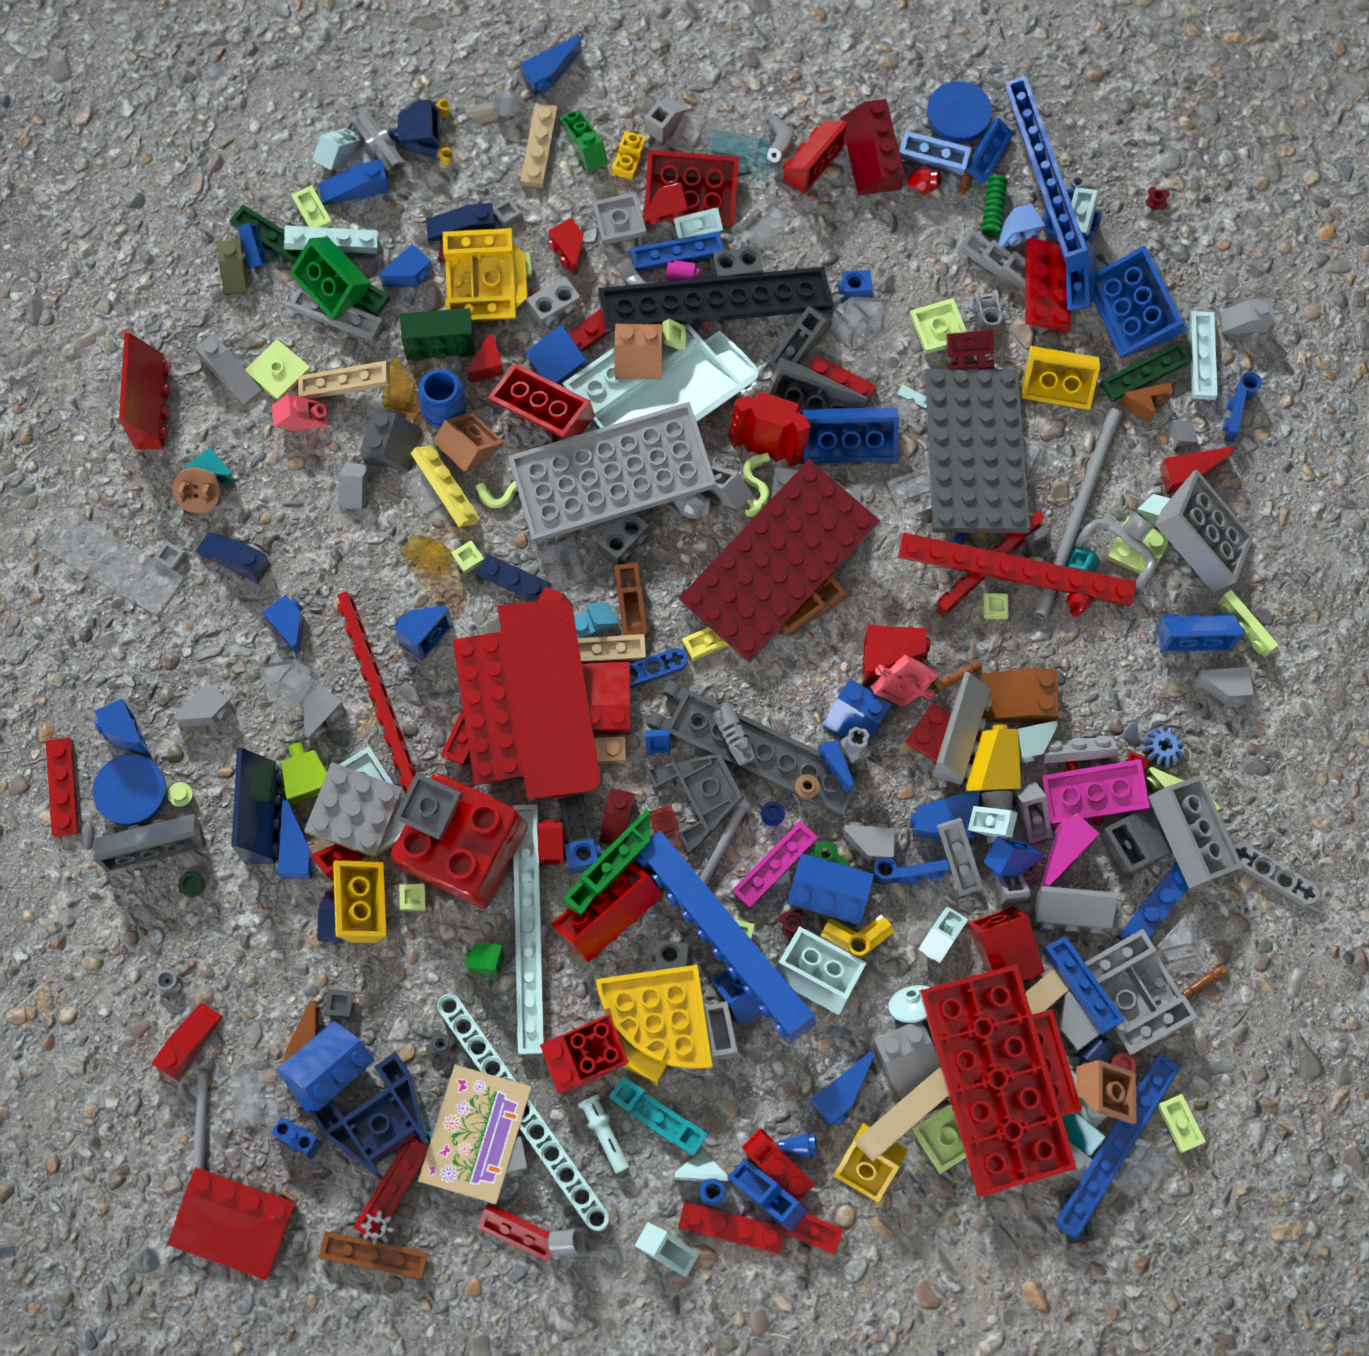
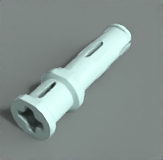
M598 1094L584 1100L578 1106L580 1109L583 1108L589 1121V1128L595 1130L615 1174L629 1168V1165L608 1123L610 1117L608 1114H605L599 1102L600 1096Z

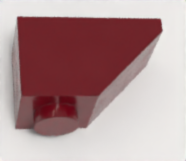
M615 788L610 789L599 842L612 845L628 829L636 801L635 793Z

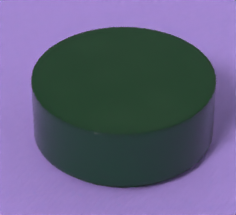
M190 871L180 877L178 887L183 895L194 898L204 891L205 881L200 874Z

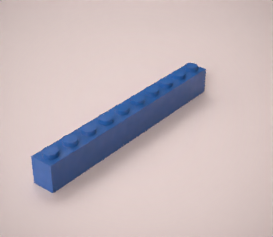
M1027 76L1005 82L1008 100L1067 271L1071 273L1089 267L1091 263L1088 249Z
M658 831L651 836V843L636 858L637 862L643 870L649 869L653 874L651 878L659 889L663 887L667 891L666 897L674 907L678 905L681 908V915L689 925L692 923L698 929L696 933L703 943L709 942L713 947L711 951L719 962L723 960L727 964L728 968L726 969L735 981L738 979L744 985L742 989L750 1000L755 998L759 1003L758 1009L766 1019L770 1017L775 1023L774 1029L781 1038L787 1037L792 1043L816 1025L815 1015L665 835Z

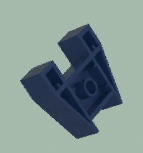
M396 1052L374 1066L387 1088L344 1117L332 1099L320 1110L308 1111L316 1126L327 1140L381 1181L384 1177L375 1165L418 1134L428 1148L430 1145V1138L415 1079Z

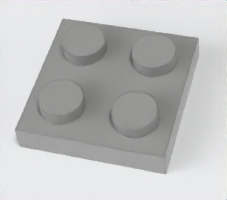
M636 192L592 201L602 245L647 236Z

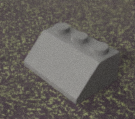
M1041 886L1034 896L1033 927H1039V930L1044 932L1064 929V932L1068 934H1079L1080 931L1090 932L1092 936H1105V933H1109L1113 928L1118 893Z

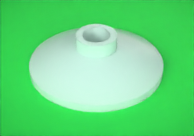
M914 985L896 992L889 1001V1011L892 1017L906 1023L927 1019L919 990L930 987Z

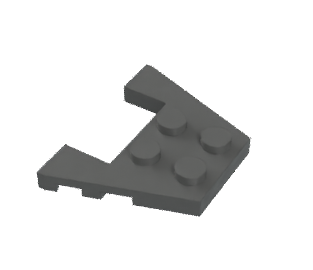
M720 753L646 768L656 789L679 778L693 804L700 821L678 833L689 854L694 852L744 799L740 788Z

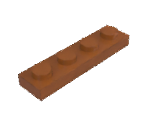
M325 1231L319 1258L423 1280L429 1253L380 1242L377 1245H373V1242L370 1240Z

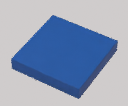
M562 324L525 352L539 374L558 385L588 362Z

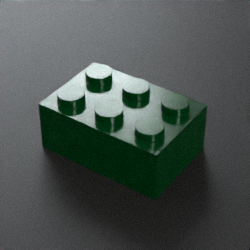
M470 308L400 314L401 339L407 360L421 361L425 358L445 359L449 356L468 357L476 354L474 327Z

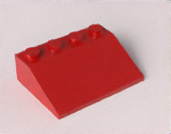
M649 150L644 213L659 188L682 183L688 211H684L685 216L718 208L722 226H734L740 158ZM671 215L662 217L663 221L674 222V219H671Z
M124 333L119 421L135 449H163L164 440H167L168 437L165 419L169 417L166 398L170 397V386L167 384V377L171 376V364L167 362L164 354L131 333Z
M630 662L582 663L593 735L631 734Z
M195 1167L184 1193L167 1245L267 1281L296 1203Z

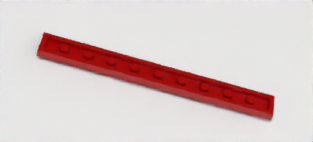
M908 533L901 535L898 558L1068 594L1081 593L1088 595L1092 599L1126 606L1133 604L1136 581Z
M345 591L337 595L340 602L337 604L341 616L346 618L347 625H345V630L349 638H353L355 644L352 647L356 658L361 660L363 667L360 668L363 679L369 683L370 689L368 694L371 701L377 705L378 711L375 713L379 723L384 725L386 731L383 734L388 747H392L394 753L391 756L392 762L402 775L399 778L400 784L404 791H408L416 771L354 598Z

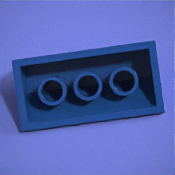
M896 407L803 409V415H805L811 426L803 455L804 463L808 459L813 463L898 461L899 415Z

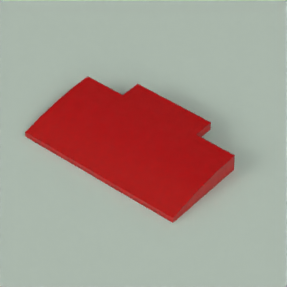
M1018 965L919 990L977 1197L1077 1169L1062 1116L1082 1111L1053 1009L1035 1014L1031 1013Z

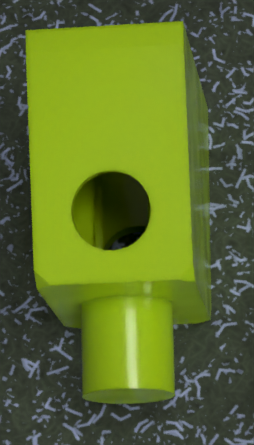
M301 742L291 744L288 747L291 758L281 762L286 798L291 806L317 797L327 775L315 750L305 753Z

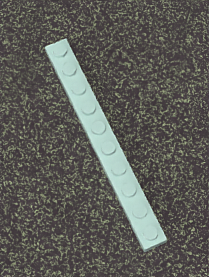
M512 805V808L527 821L529 826L514 854L518 1055H541L543 1053L540 1044L544 1043L540 870L537 840L538 805Z

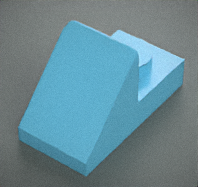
M609 603L586 604V611L574 615L577 638H589L619 625Z

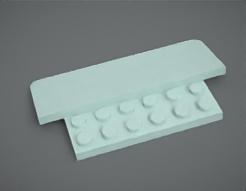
M684 324L686 326L685 348L678 350L663 343L662 380L615 379L614 347L562 384L564 388L591 401L595 417L583 433L688 401L691 403L696 422H698L734 397L742 389L748 387L753 381H756L758 369L720 330L703 341L689 324Z

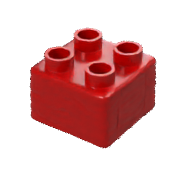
M434 774L430 779L464 794L442 841L405 824L392 849L391 857L405 873L459 897L476 907L486 909L491 903L514 854L527 832L528 823L511 806L445 775Z

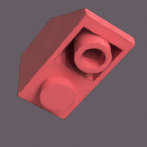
M287 394L272 405L274 427L298 431L329 425L327 405L325 403Z

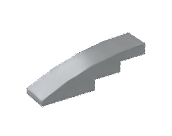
M972 228L962 240L958 249L996 276L1025 291L1026 259L1016 251L1010 253L1004 247H1000L999 243L994 239L989 242Z

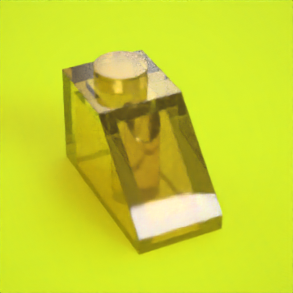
M392 356L390 363V386L384 387L381 397L384 408L412 413L413 405H417L419 400V391H416L413 379L399 359Z
M414 534L400 552L401 555L438 578L443 575L453 561L451 549L432 537Z

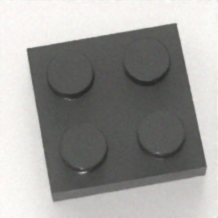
M416 773L394 819L442 841L464 794Z

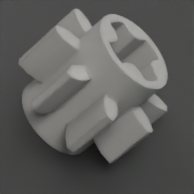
M378 1211L377 1217L374 1218L367 1214L369 1221L367 1224L360 1225V1227L367 1231L363 1239L366 1240L373 1237V1245H377L378 1239H382L387 1243L388 1238L386 1235L388 1232L392 1233L395 1231L388 1226L392 1218L388 1217L383 1220L381 1211ZM375 1222L378 1224L383 1223L381 1234L371 1232L374 1230L373 1224Z

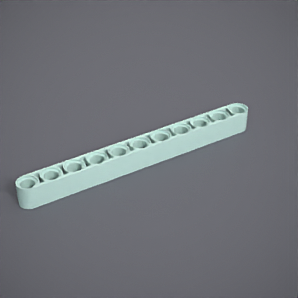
M453 994L443 995L438 1001V1010L479 1071L487 1074L489 1065L498 1064L500 1071L495 1076L516 1082L459 998ZM448 1002H455L457 1004L456 1010L452 1013L444 1012V1006ZM463 1022L471 1024V1029L466 1034L458 1032V1027ZM477 1043L486 1045L485 1051L480 1055L472 1052L473 1046ZM528 1099L526 1106L530 1108V1112L527 1117L522 1118L519 1129L587 1227L593 1232L604 1231L609 1224L607 1211ZM535 1127H542L545 1132L544 1136L539 1140L532 1139L530 1136L531 1130ZM550 1148L559 1150V1157L555 1161H549L545 1158V1153ZM570 1169L574 1172V1179L571 1182L564 1183L560 1180V1174L563 1170ZM579 1191H586L589 1194L590 1198L586 1204L580 1205L575 1202V1196ZM596 1212L602 1213L605 1217L604 1223L601 1226H593L590 1223L592 1214Z

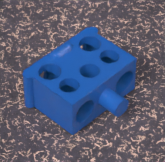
M283 1117L279 1119L271 1132L274 1137L286 1143L289 1149L294 1152L299 1151L313 1159L323 1143L304 1127L297 1126ZM288 1128V1132L283 1135V1131ZM310 1141V1145L305 1148V1144Z

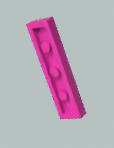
M799 821L731 890V893L750 910L801 857V854L805 853L818 840V837Z

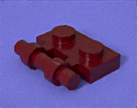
M994 330L946 333L947 357H956V363H947L948 370L994 369V360L985 359V354H995ZM977 355L976 361L965 362V356Z

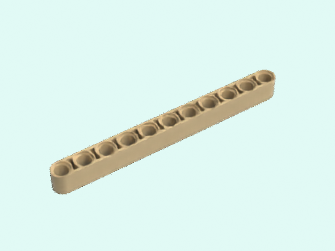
M1055 968L1026 992L1032 1014L1046 1011L1070 990ZM941 1066L855 1141L872 1162L949 1096Z

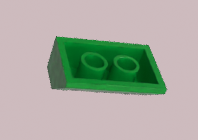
M329 237L310 238L289 273L332 320H336L361 301L371 284Z

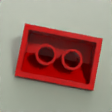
M824 121L819 128L815 127L809 136V140L806 143H801L796 151V155L785 162L783 166V180L805 194L844 149L848 123L845 121Z

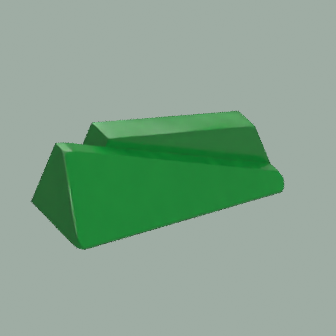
M646 809L580 876V881L563 897L564 905L567 908L582 915L596 895L599 896L651 843L649 810Z

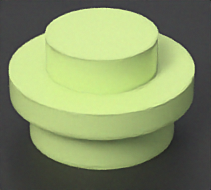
M184 782L175 783L168 790V800L176 807L188 805L193 798L191 787Z

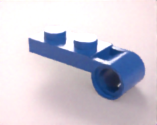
M1247 372L1242 375L1235 388L1234 396H1230L1228 399L1226 410L1230 411L1229 417H1225L1222 431H1226L1225 441L1233 442L1239 433L1245 401L1252 400L1261 387L1262 380L1254 372ZM1244 384L1250 385L1252 389L1247 388Z
M881 857L876 861L872 874H874L873 879L882 885L896 882L914 885L919 883L920 879L929 878L930 881L943 879L950 868L948 859L897 868L893 859ZM880 866H887L891 870V874L888 876L881 875L878 868Z

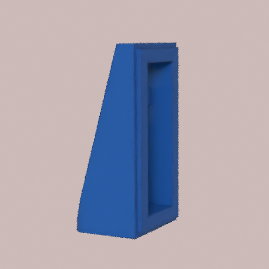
M836 739L820 744L818 747L819 755L847 793L851 792L854 782L839 741Z

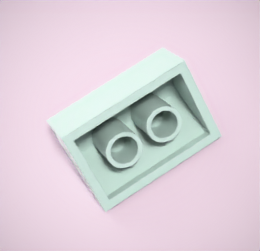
M799 926L780 959L776 970L795 992L839 1015L866 962Z

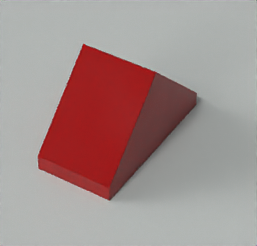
M491 334L488 335L466 370L468 381L471 383L504 375L496 342Z

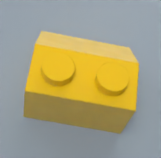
M862 1123L833 1176L879 1203L898 1171L908 1149L895 1142L872 1162L855 1142L870 1128Z

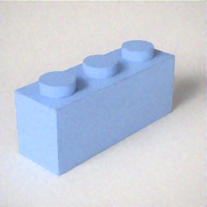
M905 131L899 153L901 160L963 175L971 147Z

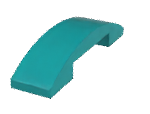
M624 1076L609 1096V1099L637 1120L693 1157L708 1136L706 1132L690 1121L683 1119Z

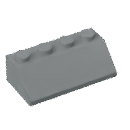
M966 671L956 695L933 772V777L959 785L962 784L964 778H969L972 764H969L970 756L976 755L979 742L975 741L977 732L982 734L986 722L985 719H982L984 710L989 711L993 698L988 696L990 687Z
M1202 775L1167 786L1148 796L1189 889L1243 868Z

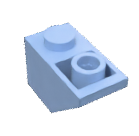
M1032 204L1014 208L1004 221L999 240L1000 247L1010 245L1013 247L1019 243L1026 242L1030 237L1037 239L1040 236L1039 233L1045 224Z

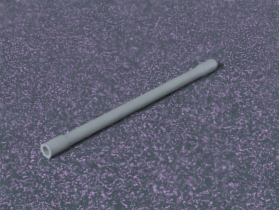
M1111 408L1108 411L1103 431L1053 564L1066 565L1111 440L1121 420L1122 412L1118 409ZM1043 590L1033 613L1036 617L1047 619L1056 591Z

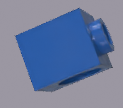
M870 270L843 271L841 281L837 283L838 294H842L843 303L871 301L872 282ZM850 285H857L858 288H852Z
M593 838L564 845L570 874L586 871L602 855L600 845L595 846ZM582 851H587L591 854L590 858L585 861L579 860L577 855Z

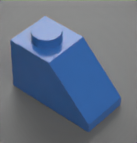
M411 244L379 273L381 284L384 287H417L432 276V262Z
M285 594L263 611V614L268 623L297 655L301 649L304 625L301 611L303 608L295 598L290 600Z
M997 836L984 863L992 868L991 873L1000 878L1005 876L1016 878L1042 860L1044 855L1028 843Z

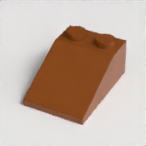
M1028 668L981 674V681L990 687L988 696L993 697L989 711L984 710L982 719H985L986 722L1043 724L1056 721L1058 717V669Z

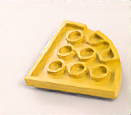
M698 965L596 979L598 994L606 1014H611L617 1031L635 1049L658 1062L685 1069L713 1068Z

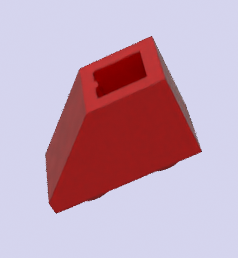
M682 183L659 188L642 216L643 221H649V224L652 225L663 222L662 217L671 215V219L685 216L684 211H688Z
M571 217L548 230L549 240L547 243L553 253L557 252L560 256L559 260L565 270L569 269L574 276L578 273L584 249V234Z
M544 820L543 823H538L537 840L540 865L565 864V842L562 823H558L557 820Z

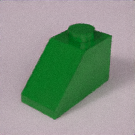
M474 943L473 949H468L465 958V964L468 965L469 973L499 980L505 959L503 947L498 944Z

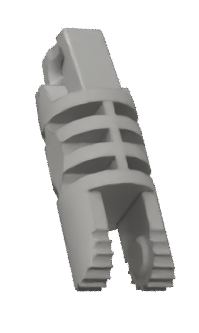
M725 702L721 705L720 710L718 709L714 712V719L738 764H748L755 759L750 741L746 737V733L743 731V727L740 725L732 705Z

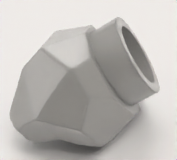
M505 90L503 93L497 91L492 109L498 110L499 116L515 117L526 110V103L520 95L513 91Z
M697 493L674 500V503L683 516L697 519L700 515L707 516L710 497Z

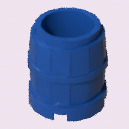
M436 369L430 371L421 379L418 398L422 416L427 424L439 429L446 419L467 414L464 387L454 373L445 369Z

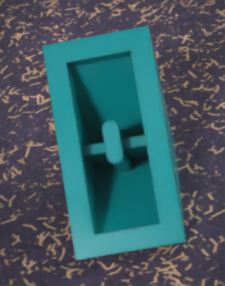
M208 448L183 467V470L197 467L211 471L216 475L219 484H234L235 481L231 471L211 448Z

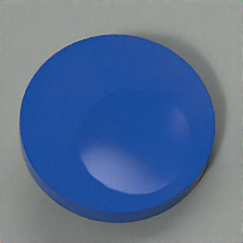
M953 81L941 85L932 93L928 101L926 115L930 127L940 137L952 142H968L980 137L987 130L991 121L992 105L987 94L978 86L968 82Z
M135 754L122 755L106 763L98 772L93 784V799L97 809L107 820L121 826L140 825L152 819L162 808L167 795L166 779L160 768L150 759Z

